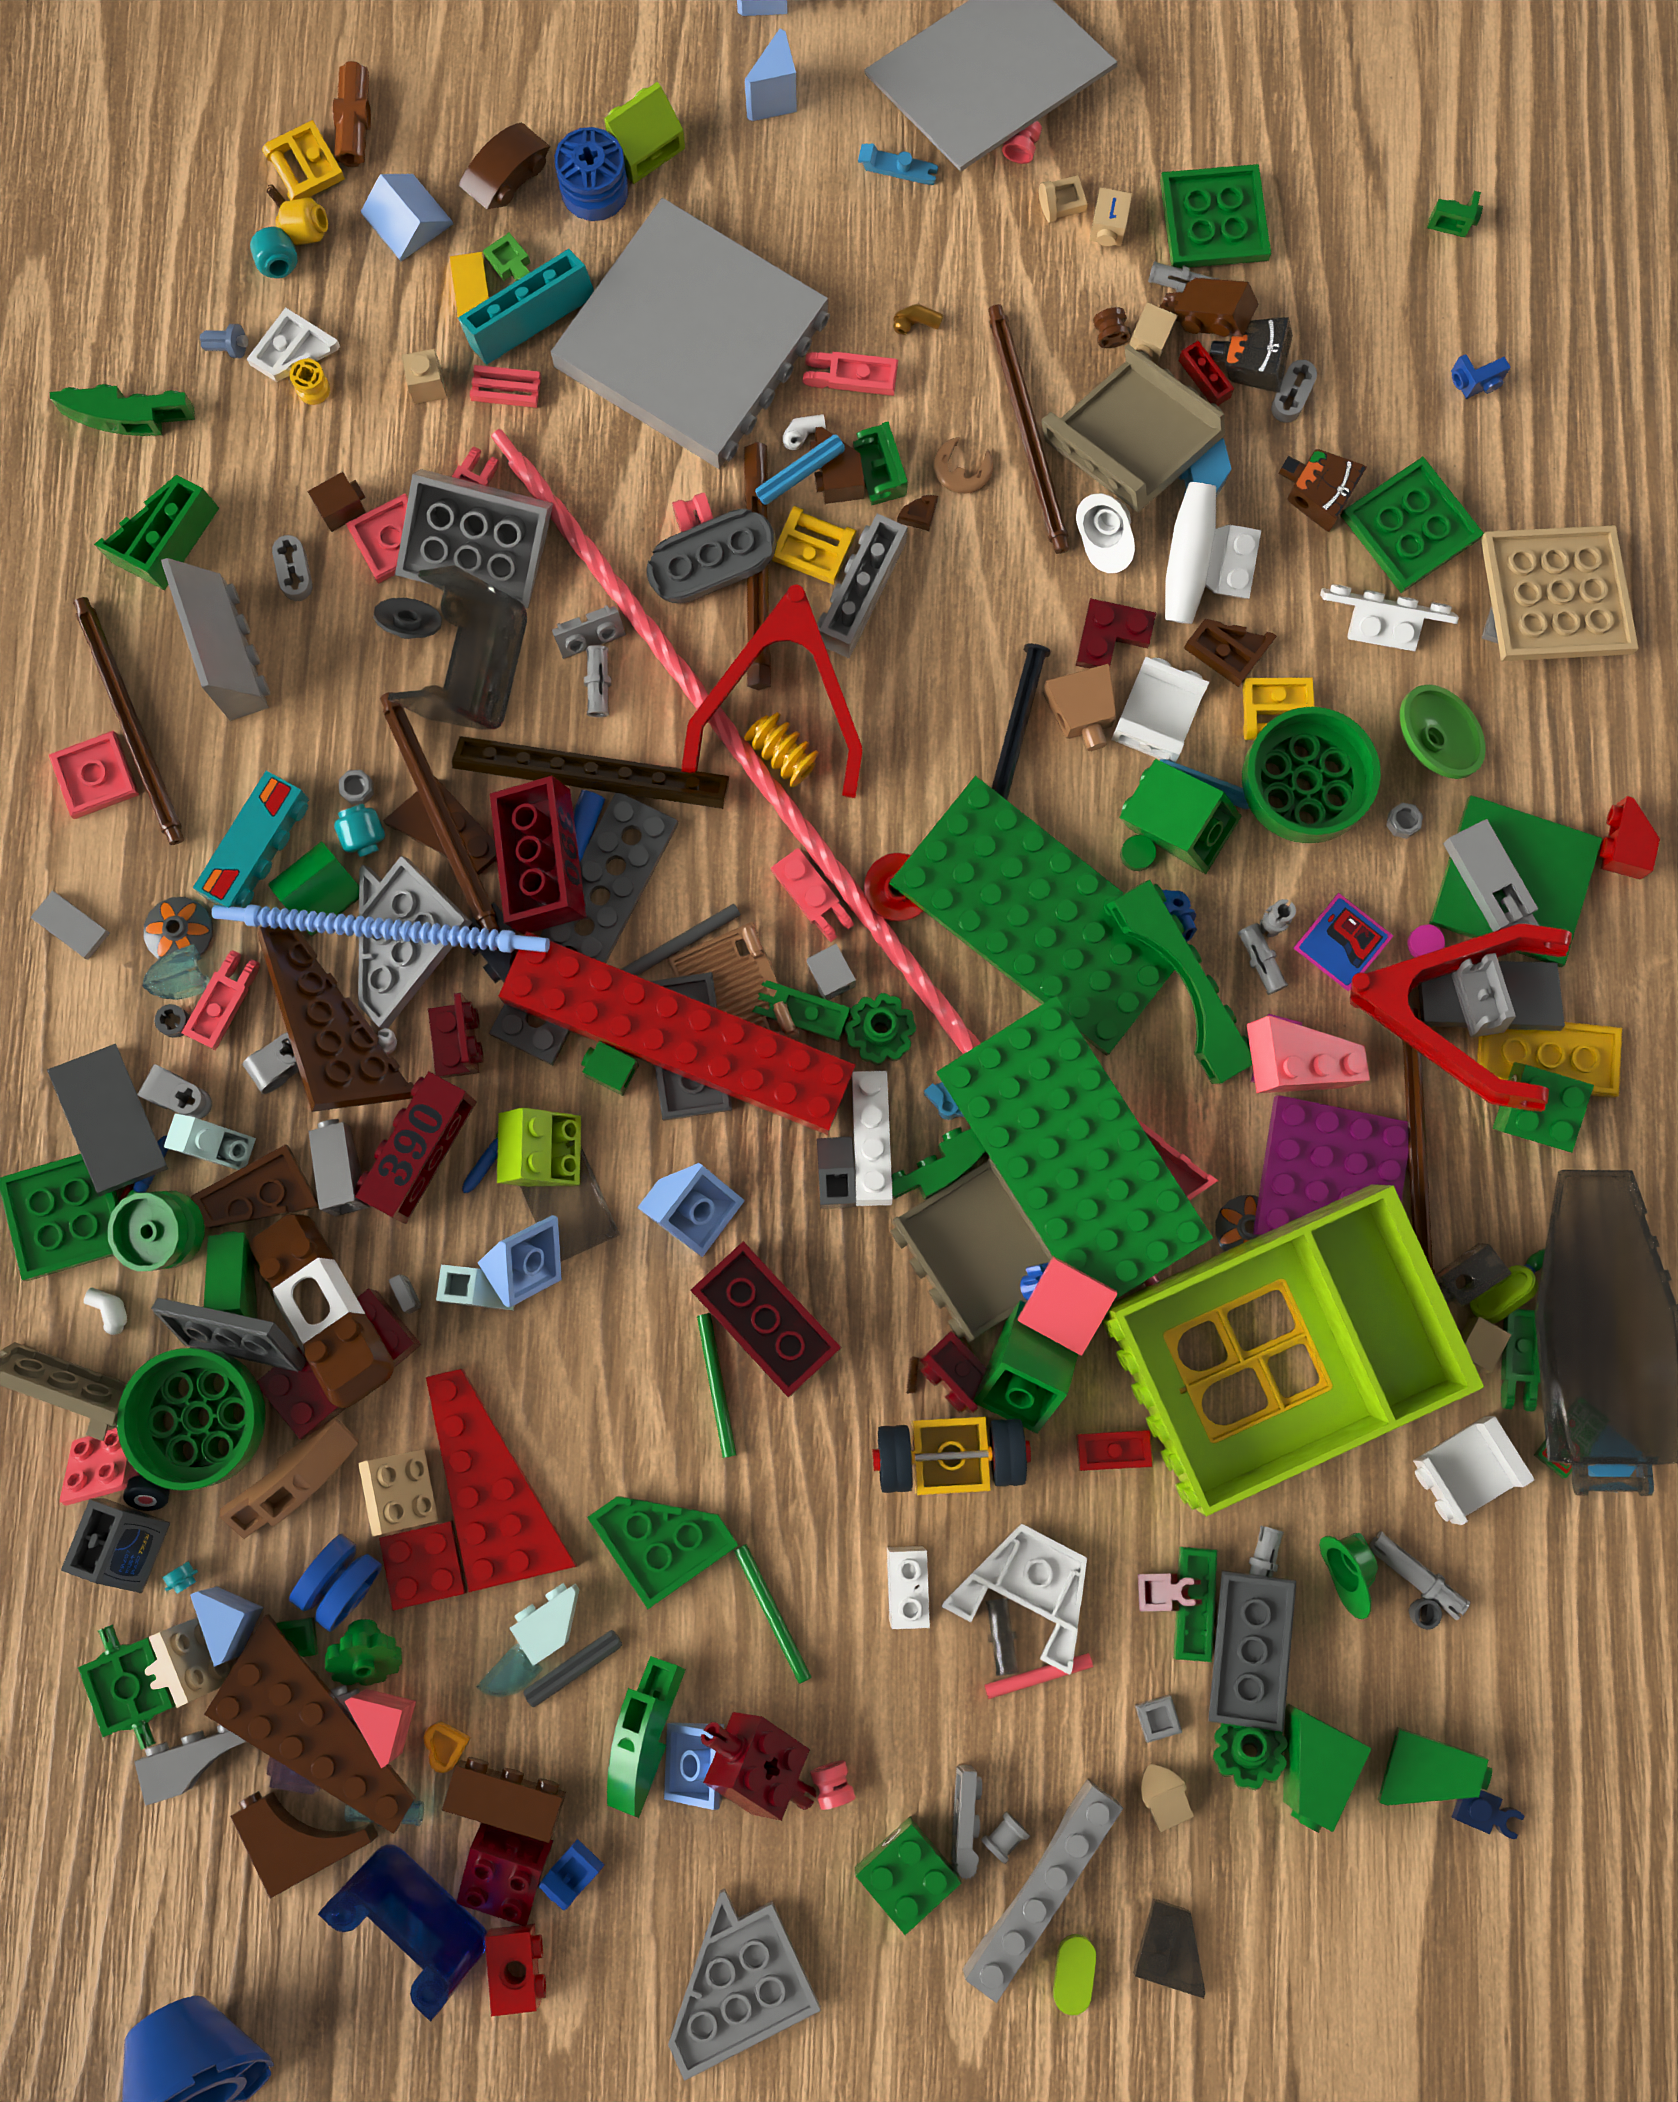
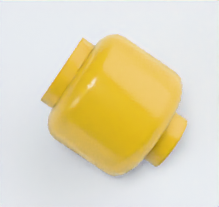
M311 198L283 202L279 208V215L276 216L275 220L276 227L281 228L290 237L294 246L319 242L323 238L324 232L328 230V218L325 209Z

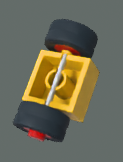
M986 1417L911 1421L913 1450H911L910 1432L907 1425L878 1427V1449H872L873 1470L880 1473V1485L883 1493L912 1491V1465H914L915 1494L917 1495L991 1491L989 1461H991L995 1486H1019L1026 1483L1027 1463L1031 1462L1030 1441L1025 1440L1021 1419L991 1421L990 1446L987 1443Z

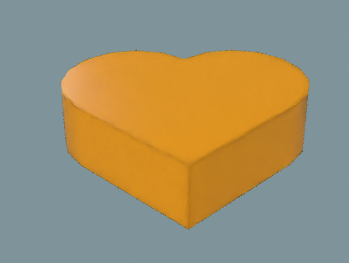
M443 1722L431 1725L425 1731L423 1737L424 1744L430 1751L429 1764L431 1768L439 1773H447L452 1770L458 1763L471 1737Z

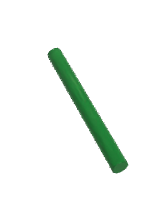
M711 1313L697 1316L722 1458L737 1454Z
M747 1544L735 1549L734 1553L798 1684H801L810 1679L811 1675Z

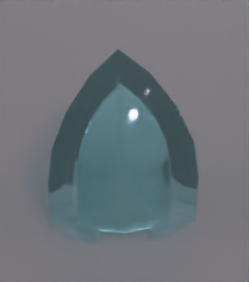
M192 944L175 950L155 962L144 976L142 986L149 993L160 998L179 1000L203 993L209 983L208 975L203 976L199 970L197 961L202 958L195 945Z
M517 1643L500 1659L476 1687L484 1694L490 1696L506 1697L514 1695L528 1686L543 1668L538 1663L533 1666L521 1646Z

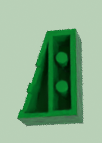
M175 475L143 503L146 506L131 519L125 517L119 523L121 528L108 539L104 540L101 538L94 544L111 563L164 591L169 584L161 560L170 558L184 562L219 510L217 504L202 487L178 475Z

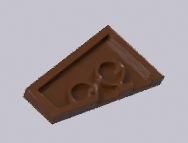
M435 777L477 874L480 875L497 860L495 841ZM418 791L383 820L387 826L399 830L418 843L424 844L448 858Z
M286 1144L190 1196L198 1205L205 1226L210 1229L319 1208L315 1194L290 1147Z

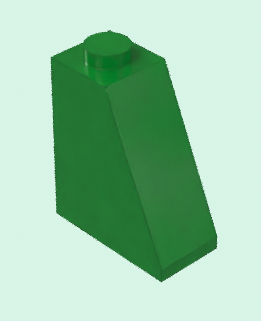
M227 1231L221 1235L208 1236L203 1307L258 1319L254 1263L251 1256L250 1243L245 1233Z
M1397 1727L1377 1800L1379 1803L1389 1806L1479 1797L1481 1789H1488L1493 1769L1487 1767L1489 1760L1484 1756Z

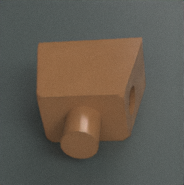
M1109 664L1046 680L1043 694L1064 736L1070 739L1083 735L1087 751H1094L1105 747L1107 742L1103 729L1112 727L1116 718Z

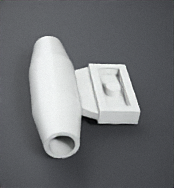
M1189 482L1174 526L1166 573L1165 620L1192 624L1205 586L1214 594L1244 599L1250 598L1261 530L1235 525H1225L1216 528V486Z

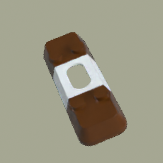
M290 1214L282 1217L256 1235L250 1242L253 1263L328 1400L337 1407L348 1408L386 1383L394 1371L393 1359L333 1258V1253L316 1223L307 1215ZM306 1278H313L317 1281L330 1305L328 1316L322 1322L315 1325L306 1322L293 1298L295 1286Z

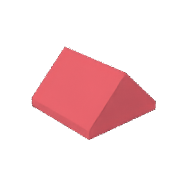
M367 1688L344 1701L381 1768L402 1754L416 1701Z

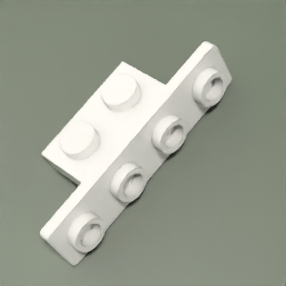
M1332 584L1331 589L1322 588L1320 593L1324 600L1355 605L1347 638L1360 642L1416 651L1424 618L1457 624L1459 619L1451 611V606L1433 602L1431 607L1419 606L1418 600L1399 596L1397 601L1384 599L1385 594L1365 590L1364 595L1351 593L1352 588Z

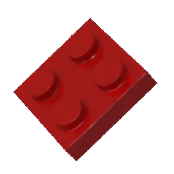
M453 1521L379 1538L393 1611L467 1593Z

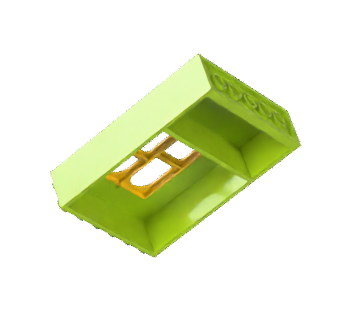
M1372 1184L1281 1227L1112 1303L1102 1320L1110 1338L1114 1337L1119 1344L1121 1350L1116 1351L1122 1368L1124 1371L1129 1370L1136 1382L1131 1384V1388L1140 1405L1144 1404L1149 1411L1150 1416L1146 1417L1148 1427L1155 1438L1159 1437L1165 1447L1164 1450L1160 1451L1169 1471L1173 1470L1179 1478L1180 1482L1175 1484L1181 1500L1184 1504L1188 1503L1192 1510H1198L1205 1517L1484 1388L1394 1185ZM1273 1290L1280 1291L1294 1320V1329L1251 1350H1242L1229 1323L1228 1312ZM1211 1321L1215 1325L1227 1352V1359L1206 1370H1191L1179 1358L1177 1350L1179 1340L1183 1333L1203 1322ZM1297 1344H1303L1318 1373L1319 1381L1316 1385L1297 1394L1283 1397L1270 1371L1268 1360L1271 1356ZM1245 1368H1252L1267 1398V1406L1231 1424L1220 1425L1210 1421L1202 1408V1398L1206 1389L1213 1383Z

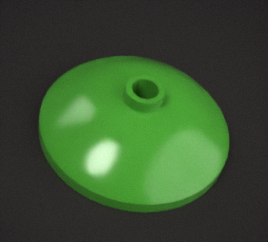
M1436 685L1418 686L1405 696L1400 707V726L1404 740L1413 755L1426 768L1444 777L1462 779L1476 772L1483 764L1486 746L1481 726L1470 708L1458 696Z

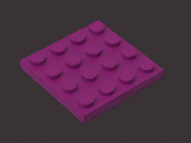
M1281 1095L1275 1096L1253 1235L1260 1236L1372 1184L1394 1185L1398 1197L1402 1201L1409 1153L1408 1122Z

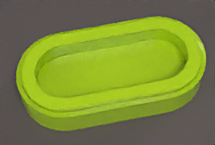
M1522 1265L1511 1266L1472 1295L1470 1299L1471 1311L1475 1317H1481L1492 1324L1497 1323L1535 1296L1538 1290V1280L1528 1267Z
M1071 1934L1061 1941L1057 1953L1053 1998L1057 2007L1067 2015L1083 2013L1089 2007L1092 1997L1096 1951L1091 1941L1080 1934Z

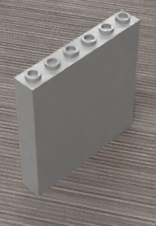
M661 198L550 352L554 368L720 469L725 460L729 462L735 456L739 447L738 442L742 436L751 433L757 422L756 416L761 409H767L775 397V389L779 383H785L789 379L794 368L793 364L798 356H805L811 346L812 336L816 331L821 332L826 326L830 317L828 313V298L666 199Z

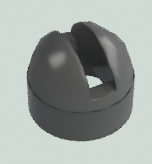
M1420 1598L1411 1603L1409 1617L1416 1626L1430 1630L1437 1627L1440 1623L1442 1611L1436 1602Z

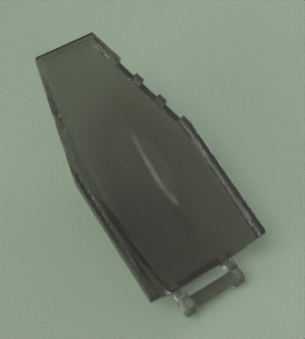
M1560 1170L1557 1174L1535 1308V1323L1547 1459L1549 1462L1572 1466V1486L1575 1495L1586 1496L1589 1491L1638 1492L1640 1496H1652L1654 1491L1652 1466L1678 1464V1304H1676L1669 1284L1672 1281L1669 1270H1664L1657 1248L1660 1247L1657 1237L1652 1236L1645 1217L1648 1212L1633 1170ZM1588 1466H1635L1636 1477L1589 1476Z

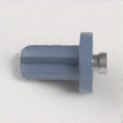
M229 324L226 331L206 330L200 334L202 349L205 351H227L232 358H242L248 346V338L245 335L244 329L239 324Z

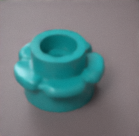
M189 1561L162 1577L167 1585L165 1591L173 1588L176 1594L191 1586L196 1582L193 1575L198 1570H194Z

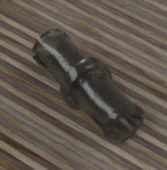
M1009 1599L985 1601L991 1634L988 1635V1642H992L996 1676L1017 1674L1019 1669L1017 1667L1014 1639H1017L1016 1631H1012L1008 1605Z

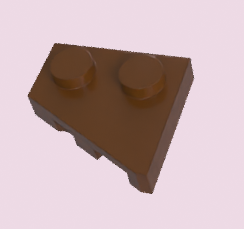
M1204 619L1189 638L1184 649L1239 687L1277 636L1271 632H1266L1264 636L1246 632L1247 627L1238 625L1227 626L1219 621Z

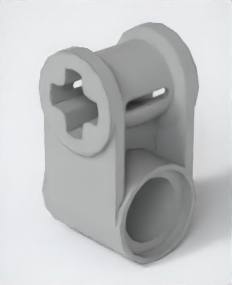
M287 1032L280 1035L264 1048L251 1054L242 1064L262 1094L276 1090L290 1077L299 1072L296 1059L291 1055L293 1049Z
M156 1064L151 1068L138 1093L139 1097L164 1109L168 1108L181 1115L198 1119L207 1116L212 1107V1099L206 1091ZM189 1097L196 1099L193 1105L187 1104Z

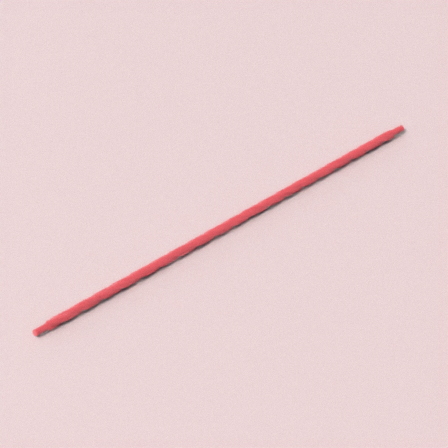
M502 429L496 430L491 435V438L509 460V467L525 484L533 498L553 503L550 519L556 524L558 530L576 554L586 563L607 594L617 603L621 612L637 633L648 643L650 649L668 673L679 683L681 689L695 708L698 709L709 695L702 682L685 660L676 654L669 639L654 620L644 612L638 599L624 581L613 572L611 565L593 541L583 534L580 525L562 501L552 494L548 483L535 466L516 449ZM719 707L708 721L716 735L732 756L743 766L745 772L763 796L774 806L780 818L797 840L807 849L809 855L827 879L838 889L844 901L861 923L871 932L875 941L891 962L903 973L909 985L925 1006L936 1016L942 1028L963 1054L981 1044L977 1037L965 1026L959 1014L942 992L932 984L928 974L912 953L899 941L896 933L887 921L873 911L866 900L863 890L854 878L835 859L826 842L812 824L802 816L795 802L782 785L771 776L758 754L739 735L733 722L722 708ZM1155 1274L1144 1281V1283L1148 1287L1160 1280Z

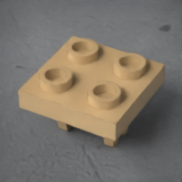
M424 1449L358 1463L372 1536L438 1521Z
M198 1617L149 1637L157 1660L145 1669V1674L156 1675V1680L150 1684L152 1689L169 1687L176 1707H180L219 1689L230 1673L228 1662L214 1666Z

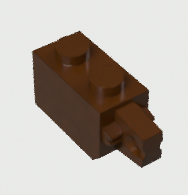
M1195 278L1187 283L1183 292L1166 293L1159 308L1176 314V321L1181 323L1185 332L1192 334H1216L1222 337H1243L1259 303L1249 282Z

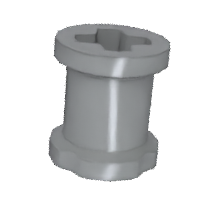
M1008 1812L1003 1814L1004 1820L991 1835H984L981 1839L986 1847L1004 1864L1009 1861L1008 1855L1023 1839L1028 1840L1030 1834Z

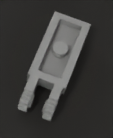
M971 1765L956 1766L951 1849V1857L953 1859L951 1860V1865L958 1872V1876L967 1880V1878L971 1879L972 1876L974 1877L978 1869L979 1857L972 1848L973 1838H978L980 1831L979 1815H975V1801L980 1800L982 1796V1778L977 1776V1771Z

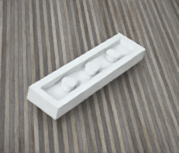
M887 1071L853 1072L856 1206L892 1205Z

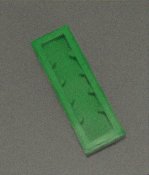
M1179 1547L1178 1582L1183 1578L1200 1579V1585H1191L1189 1587L1188 1595L1191 1599H1202V1604L1199 1606H1184L1179 1603V1611H1176L1174 1659L1212 1662L1218 1551L1216 1549Z

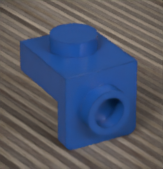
M1465 354L1460 356L1451 370L1452 380L1456 388L1461 390L1465 398L1468 399L1483 391L1488 394L1501 387L1504 383L1503 379L1511 367L1504 356L1475 370Z
M577 1839L551 1867L538 1886L551 1901L555 1902L565 1911L605 1864Z

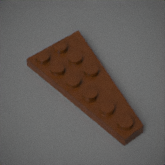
M271 926L266 928L260 927L258 938L311 1111L412 1099L413 1083H408L399 1072V1064L393 1057L389 1058L379 1045V1037L350 998H345L336 987L338 982L331 973L327 974L316 960L317 954L298 928L293 931L290 930L289 926L285 930L281 929L280 926L275 929Z
M269 1614L265 1615L204 1715L394 1834L417 1797L390 1764L383 1768L380 1767L362 1732L349 1717L351 1715L315 1670H311L299 1655L298 1649L294 1644L286 1639L276 1626L277 1623Z

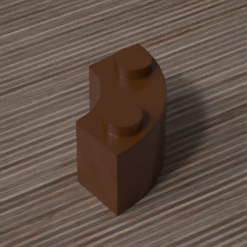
M524 123L511 125L495 135L478 152L462 176L459 186L486 209L505 207L511 202L514 193L524 182L531 177L537 176L543 170L546 164V155L551 146Z

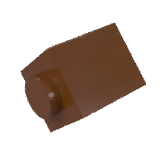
M343 472L307 491L331 532L366 513L361 503V500L366 498L356 480L349 482Z

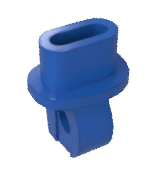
M1162 890L1166 897L1164 904L1170 915H1176L1184 928L1182 935L1186 942L1191 940L1197 928L1194 923L1196 913L1194 909H1190L1189 898L1182 891Z

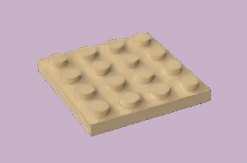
M1616 525L1487 531L1483 534L1481 543L1501 661L1631 655L1639 649Z

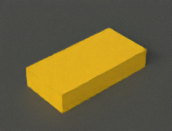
M482 252L449 256L458 317L490 298Z

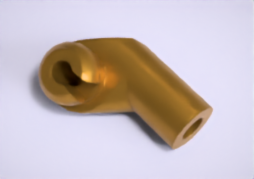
M914 304L897 311L893 318V329L898 334L906 335L911 330V326L921 323L937 330L942 322L943 314L923 305Z

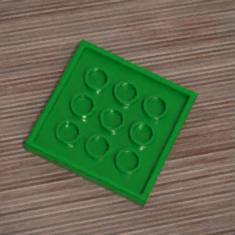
M1470 795L1467 798L1457 833L1487 819L1538 907V910L1532 913L1538 925L1570 931L1572 933V944L1602 838ZM1449 857L1429 924L1470 938H1476L1493 932L1453 860ZM1502 889L1493 893L1503 913L1509 912L1506 905H1502L1500 902L1506 897ZM1571 944L1566 956L1563 957L1516 951V953L1546 963H1558V967H1563L1566 964Z

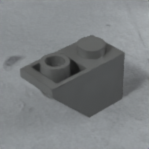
M852 1137L817 1138L820 1209L856 1207Z

